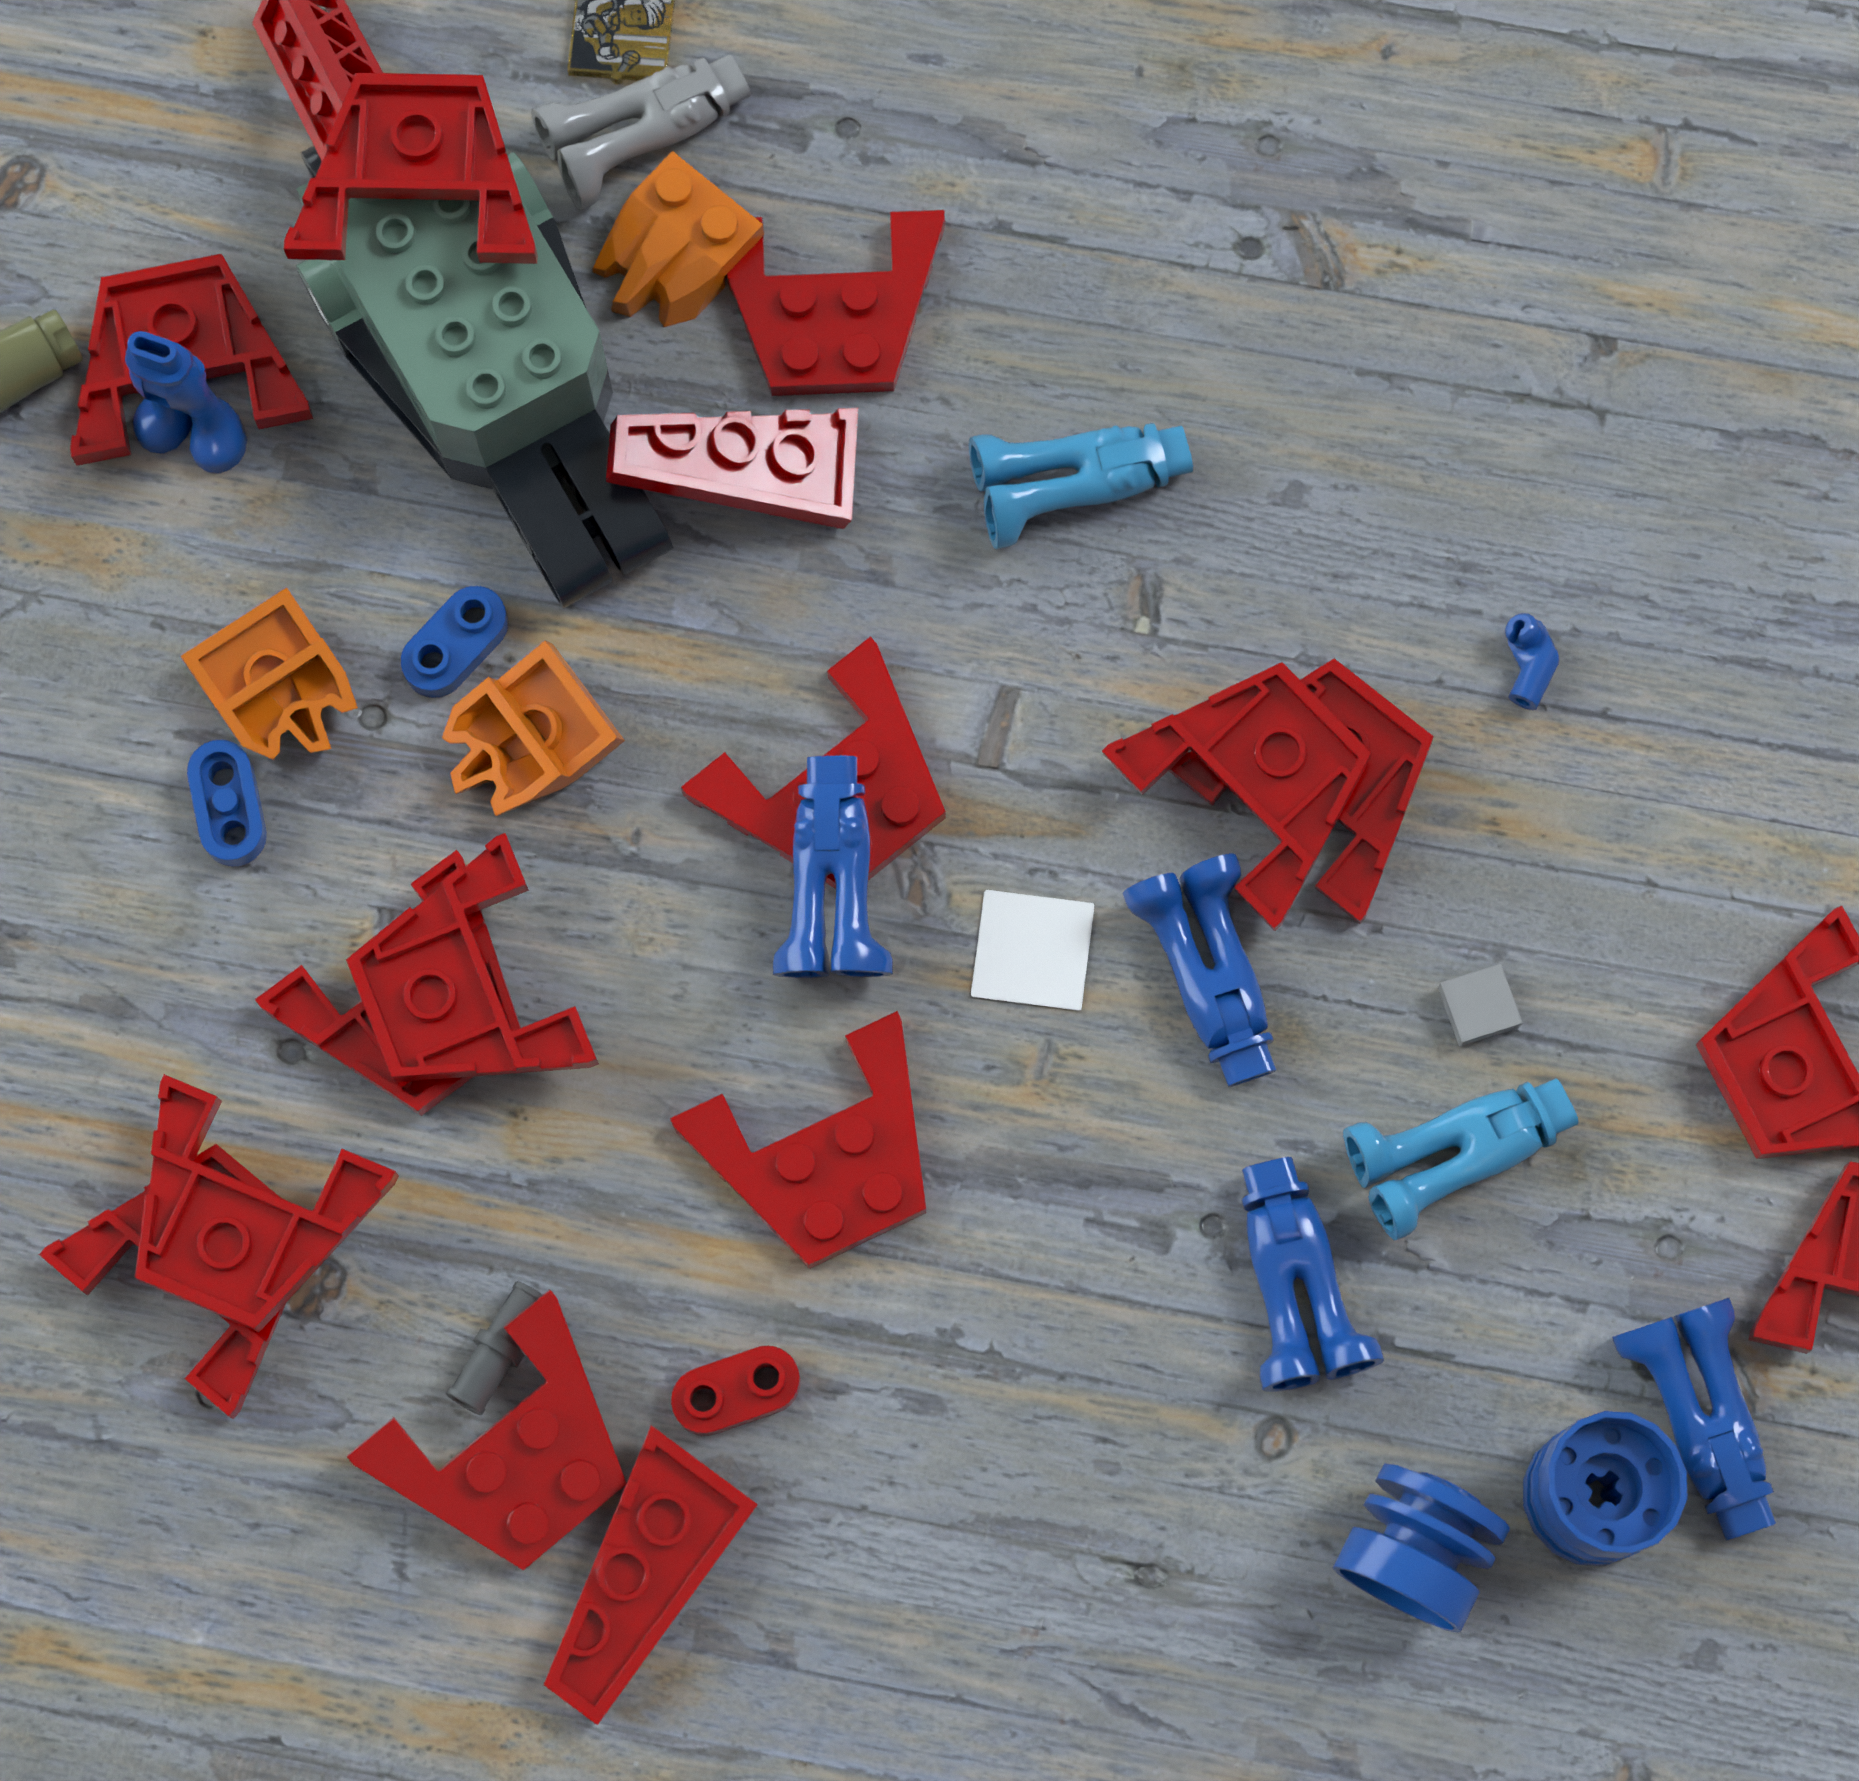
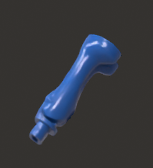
M144 331L133 333L127 342L128 348L126 350L125 362L129 369V376L133 386L144 397L137 407L133 418V431L141 446L151 453L164 454L176 449L186 439L191 430L189 449L197 466L209 473H222L232 469L245 454L247 436L239 415L229 403L216 397L206 382L207 375L204 364L196 356L192 355L188 349L178 343Z
M847 755L807 757V784L798 786V794L806 799L800 801L794 824V898L791 927L787 940L774 955L773 975L789 978H820L830 975V960L825 944L824 896L826 877L831 873L834 875L836 882L831 973L850 977H883L893 975L891 952L871 937L868 924L867 889L870 864V832L864 800L857 798V796L865 795V785L857 784V757Z
M1233 853L1215 856L1199 862L1184 871L1179 878L1185 896L1196 915L1212 954L1213 969H1209L1204 965L1193 940L1187 913L1183 909L1181 887L1175 873L1153 876L1132 885L1123 892L1125 902L1132 914L1148 922L1156 932L1173 969L1180 995L1193 1028L1206 1047L1212 1049L1208 1054L1210 1063H1220L1228 1087H1233L1276 1071L1267 1046L1274 1041L1272 1033H1262L1267 1030L1268 1024L1261 989L1255 972L1242 947L1230 913L1229 896L1241 876L1240 864L1236 854Z
M1283 1157L1245 1167L1242 1172L1248 1195L1242 1198V1204L1247 1211L1246 1225L1249 1251L1265 1302L1272 1337V1354L1260 1366V1381L1263 1391L1292 1390L1313 1385L1320 1380L1318 1366L1310 1348L1309 1339L1295 1296L1294 1281L1297 1278L1303 1281L1310 1300L1326 1378L1328 1380L1340 1379L1380 1365L1384 1362V1357L1376 1338L1357 1333L1348 1318L1338 1286L1326 1230L1310 1197L1306 1198L1309 1194V1187L1307 1182H1299L1293 1158Z
M1730 1298L1674 1316L1681 1335L1690 1345L1691 1354L1703 1377L1712 1407L1710 1415H1706L1699 1405L1684 1360L1680 1338L1673 1317L1612 1337L1616 1350L1622 1358L1645 1364L1651 1372L1663 1398L1677 1449L1684 1466L1701 1497L1704 1500L1713 1499L1710 1504L1704 1507L1707 1514L1716 1512L1725 1539L1737 1538L1776 1524L1766 1495L1773 1493L1774 1490L1770 1483L1764 1481L1766 1480V1464L1757 1429L1741 1393L1729 1352L1728 1335L1735 1320Z

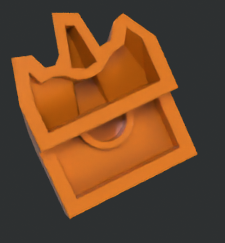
M672 151L631 193L621 208L592 268V272L605 278L617 273L625 276L612 302V312L631 317L655 299L660 304L659 321L662 326H672L695 319L725 288L724 276L764 236V227L760 221Z
M287 587L181 655L182 660L240 744L272 760L280 753V735L287 730L310 753L332 749L321 719L322 710L332 706L341 713L358 708L346 672L324 639L319 636Z
M543 641L498 680L487 677L452 707L442 735V739L449 744H467L471 749L450 773L455 794L464 793L489 781H494L497 788L490 803L495 816L502 815L565 788L582 777L625 741L556 647L547 641Z

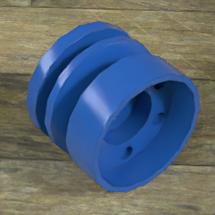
M1603 1411L1576 1421L1565 1430L1554 1435L1533 1455L1523 1478V1508L1534 1534L1552 1553L1577 1565L1606 1566L1658 1544L1677 1525L1687 1501V1471L1677 1446L1656 1424L1629 1412ZM1597 1480L1604 1486L1600 1497L1605 1502L1595 1507L1588 1501L1592 1495V1490L1588 1485Z
M1385 1463L1381 1467L1375 1482L1381 1489L1398 1501L1370 1493L1363 1506L1376 1519L1385 1524L1386 1528L1383 1533L1375 1530L1353 1527L1332 1569L1345 1580L1378 1600L1425 1623L1446 1631L1459 1633L1480 1591L1465 1576L1457 1572L1456 1569L1459 1563L1476 1568L1490 1569L1496 1559L1495 1556L1472 1538L1490 1544L1501 1545L1504 1543L1510 1527L1505 1520L1484 1507L1475 1496L1455 1484L1429 1473H1419L1398 1465Z

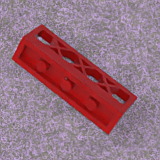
M262 0L252 24L322 161L327 151L325 143L355 73H383L345 0ZM318 6L325 7L326 11H324Z

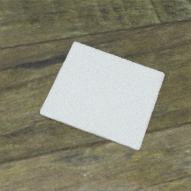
M985 890L971 996L1081 1010L1094 904Z

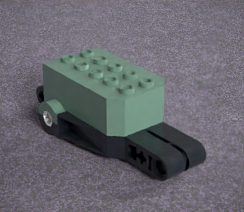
M312 146L302 151L301 156L311 177L315 178L322 161L315 147ZM511 152L507 156L538 254L537 264L479 262L477 255L479 200L351 198L348 208L345 260H305L296 265V269L311 300L345 358L450 479L494 491L561 607L564 609L613 582L610 571L593 538L597 536L600 538L612 561L623 576L673 550L669 535L644 490L606 482L610 433L604 424V419L613 390L600 331L586 309L555 219L530 173L517 154ZM308 183L296 188L302 206L304 205L302 197ZM564 477L583 509V514H577L560 485L559 478Z

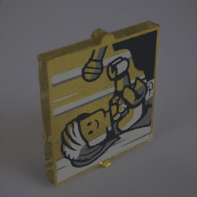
M575 0L567 67L568 76L608 78L614 84L619 85L623 80L639 81L668 67L675 0Z

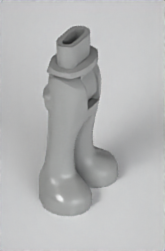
M727 55L709 64L704 58H700L694 61L695 69L691 65H679L675 68L665 67L662 71L655 72L653 75L618 91L572 105L548 102L532 108L531 115L538 138L549 158L553 161L558 159L560 175L574 205L579 210L594 205L600 198L603 175L616 165L630 158L689 138L714 122L717 115L720 118L729 115L730 105L750 97L749 86L734 58L731 55ZM633 118L641 119L617 131L578 143L580 140L588 138L615 123Z

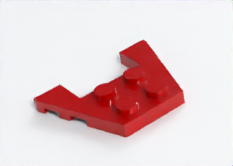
M355 73L325 143L327 151L315 178H310L303 194L302 200L304 205L294 228L289 227L285 236L283 249L287 259L345 260L348 208L351 198L479 200L477 237L479 262L537 264L538 254L483 75Z
M945 210L890 212L891 271L766 276L763 236L725 275L772 396L890 392L895 390L916 323V314L924 289L927 288L936 250L945 230ZM755 217L758 221H760L763 224L762 217Z
M222 253L101 277L88 345L90 360L86 382L81 385L78 408L80 409L76 435H72L70 444L71 458L76 466L131 455L122 397L139 393L131 382L129 369L125 362L128 339L133 333L138 331L148 332L168 339L188 349L192 355L196 356L204 364L207 375L206 379L246 371L254 421L259 430L313 419L312 410L305 395L294 380L277 347L273 344Z
M871 636L827 670L828 679L865 720V723L823 755L857 757V784L865 785V795L857 796V798L864 800L870 832L868 881L946 818V811L877 643ZM724 752L681 786L682 794L689 802L699 808L703 806L725 819L731 827L746 836L750 834L778 851L781 857L793 863V837L796 813L800 801L806 799L798 794V786L807 784V769L771 798L765 799ZM831 873L826 877L825 883L836 889L835 877Z
M1334 658L1300 680L1371 751V758L1337 820L1353 833L1355 838L1318 881L1315 889L1361 924L1369 911L1434 736ZM1193 751L1187 753L1169 770L1171 774L1211 806L1215 804L1228 788Z
M1283 662L1209 696L1208 700L1179 714H1171L1151 724V727L1124 740L1123 738L1108 744L1102 750L1103 755L1142 795L1189 751H1193L1281 841L1271 853L1234 887L1235 891L1274 931L1283 924L1371 758V751Z
M506 833L493 838L485 845L486 850L463 869L459 866L441 881L442 886L414 909L409 907L346 959L388 1070L395 1082L583 1069L599 1065L576 1006L515 1031L511 1030L467 919L469 914L529 891Z
M455 850L413 881L411 886L420 899L424 901L442 886L441 881L459 866L463 869L466 863L458 850ZM482 910L469 914L467 919L511 1030L515 1031L521 1028ZM302 965L255 999L266 1014L420 1116L424 1115L473 1078L460 1077L395 1082L390 1075L362 1001L345 1014L340 1015Z
M1843 906L1833 909L1696 1044L1756 1159L1859 1147V1073L1812 986L1859 965V935Z
M898 1011L845 1035L849 1049L873 1096L756 1152L750 1151L723 1093L670 1118L676 1133L693 1147L711 1169L732 1187L752 1208V1211L809 1269L926 1214L902 1019Z
M164 1074L159 1085L158 1099L160 1100L157 1130L153 1132L151 1147L153 1163L149 1194H145L135 1278L142 1283L260 1332L396 1184L399 1175L395 1170L341 1149L314 1209L308 1210L194 1162L195 1157L222 1101L211 1093Z
M214 1144L195 1157L194 1162L280 1197L217 1144ZM150 1184L144 1187L145 1191L114 1210L107 1209L88 1221L89 1225L63 1241L58 1239L46 1246L39 1255L79 1290L89 1295L133 1244L139 1247L145 1194H149ZM285 1305L260 1332L222 1317L229 1323V1328L185 1377L186 1381L233 1420L241 1411Z
M1850 1161L1842 1169L1752 1326L1748 1340L1807 1354L1813 1349L1823 1289L1859 1297V1163Z
M550 1289L503 1326L543 1375L545 1382L444 1466L437 1469L395 1417H392L347 1454V1458L354 1466L521 1570L526 1569L627 1484L560 1304Z

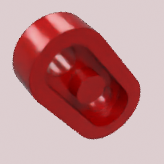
M759 1346L686 1372L679 1378L673 1388L671 1395L672 1410L677 1421L688 1432L699 1436H712L779 1413L788 1408L799 1393V1370L794 1359L786 1351L775 1346ZM764 1367H771L779 1373L778 1383L769 1390L760 1389L754 1383L755 1374ZM700 1389H710L716 1394V1403L708 1411L701 1412L692 1406V1397Z

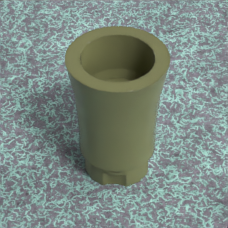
M51 310L34 319L28 316L0 330V414L39 388L63 377L62 371L83 360L77 344L56 310Z

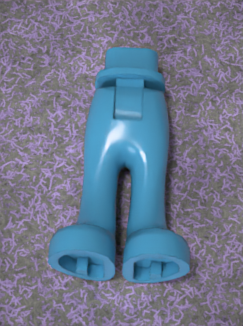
M1154 423L1145 424L1144 433H1142L1138 427H1119L1115 425L1111 428H1103L1053 440L1023 443L1006 442L991 434L971 437L969 439L970 463L979 492L985 491L984 515L993 548L996 550L1007 548L1017 543L1026 521L1039 514L1069 507L1119 501L1143 493L1153 488L1155 483L1157 487L1167 486L1169 477L1192 473L1193 462L1183 427L1176 426L1157 430ZM1072 468L1077 471L1074 475L1062 478L1005 484L1011 479H1019L1048 470Z
M1553 1079L1535 1088L1531 1083L1525 1082L1518 1086L1517 1091L1513 1088L1477 1097L1417 1127L1392 1135H1382L1370 1123L1359 1122L1343 1130V1139L1352 1169L1363 1188L1380 1182L1393 1173L1449 1147L1460 1148L1459 1154L1430 1169L1408 1175L1401 1180L1385 1181L1371 1188L1369 1203L1374 1215L1385 1232L1393 1240H1398L1410 1235L1416 1229L1419 1213L1429 1205L1461 1188L1516 1166L1537 1152L1541 1147L1545 1148L1555 1145L1556 1134L1578 1125L1579 1121L1562 1084L1558 1079Z

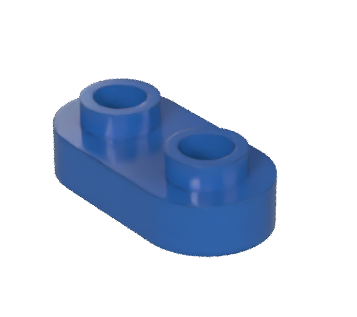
M469 586L458 590L409 640L402 651L401 668L409 686L415 692L430 698L449 695L469 677L504 639L508 630V615L501 598L494 591L482 586ZM481 608L485 610V615L477 623H468L464 620V615L468 610ZM436 652L443 656L441 663L435 668H425L421 665L422 659L429 653Z
M227 740L209 741L195 750L187 766V777L200 841L208 854L216 862L225 866H242L259 856L267 838L254 767L245 751L237 744ZM222 769L234 771L233 778L228 784L222 786L213 784L214 776L218 771ZM236 827L245 829V837L240 843L236 845L225 843V836L229 830Z

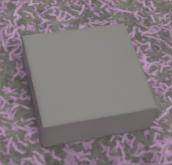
M1501 964L1440 982L1438 986L1459 1047L1518 1029L1523 1024Z

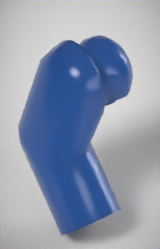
M1520 613L1513 616L1505 628L1508 645L1521 669L1508 697L1513 703L1522 708L1536 710L1559 664V654L1543 623L1530 614Z

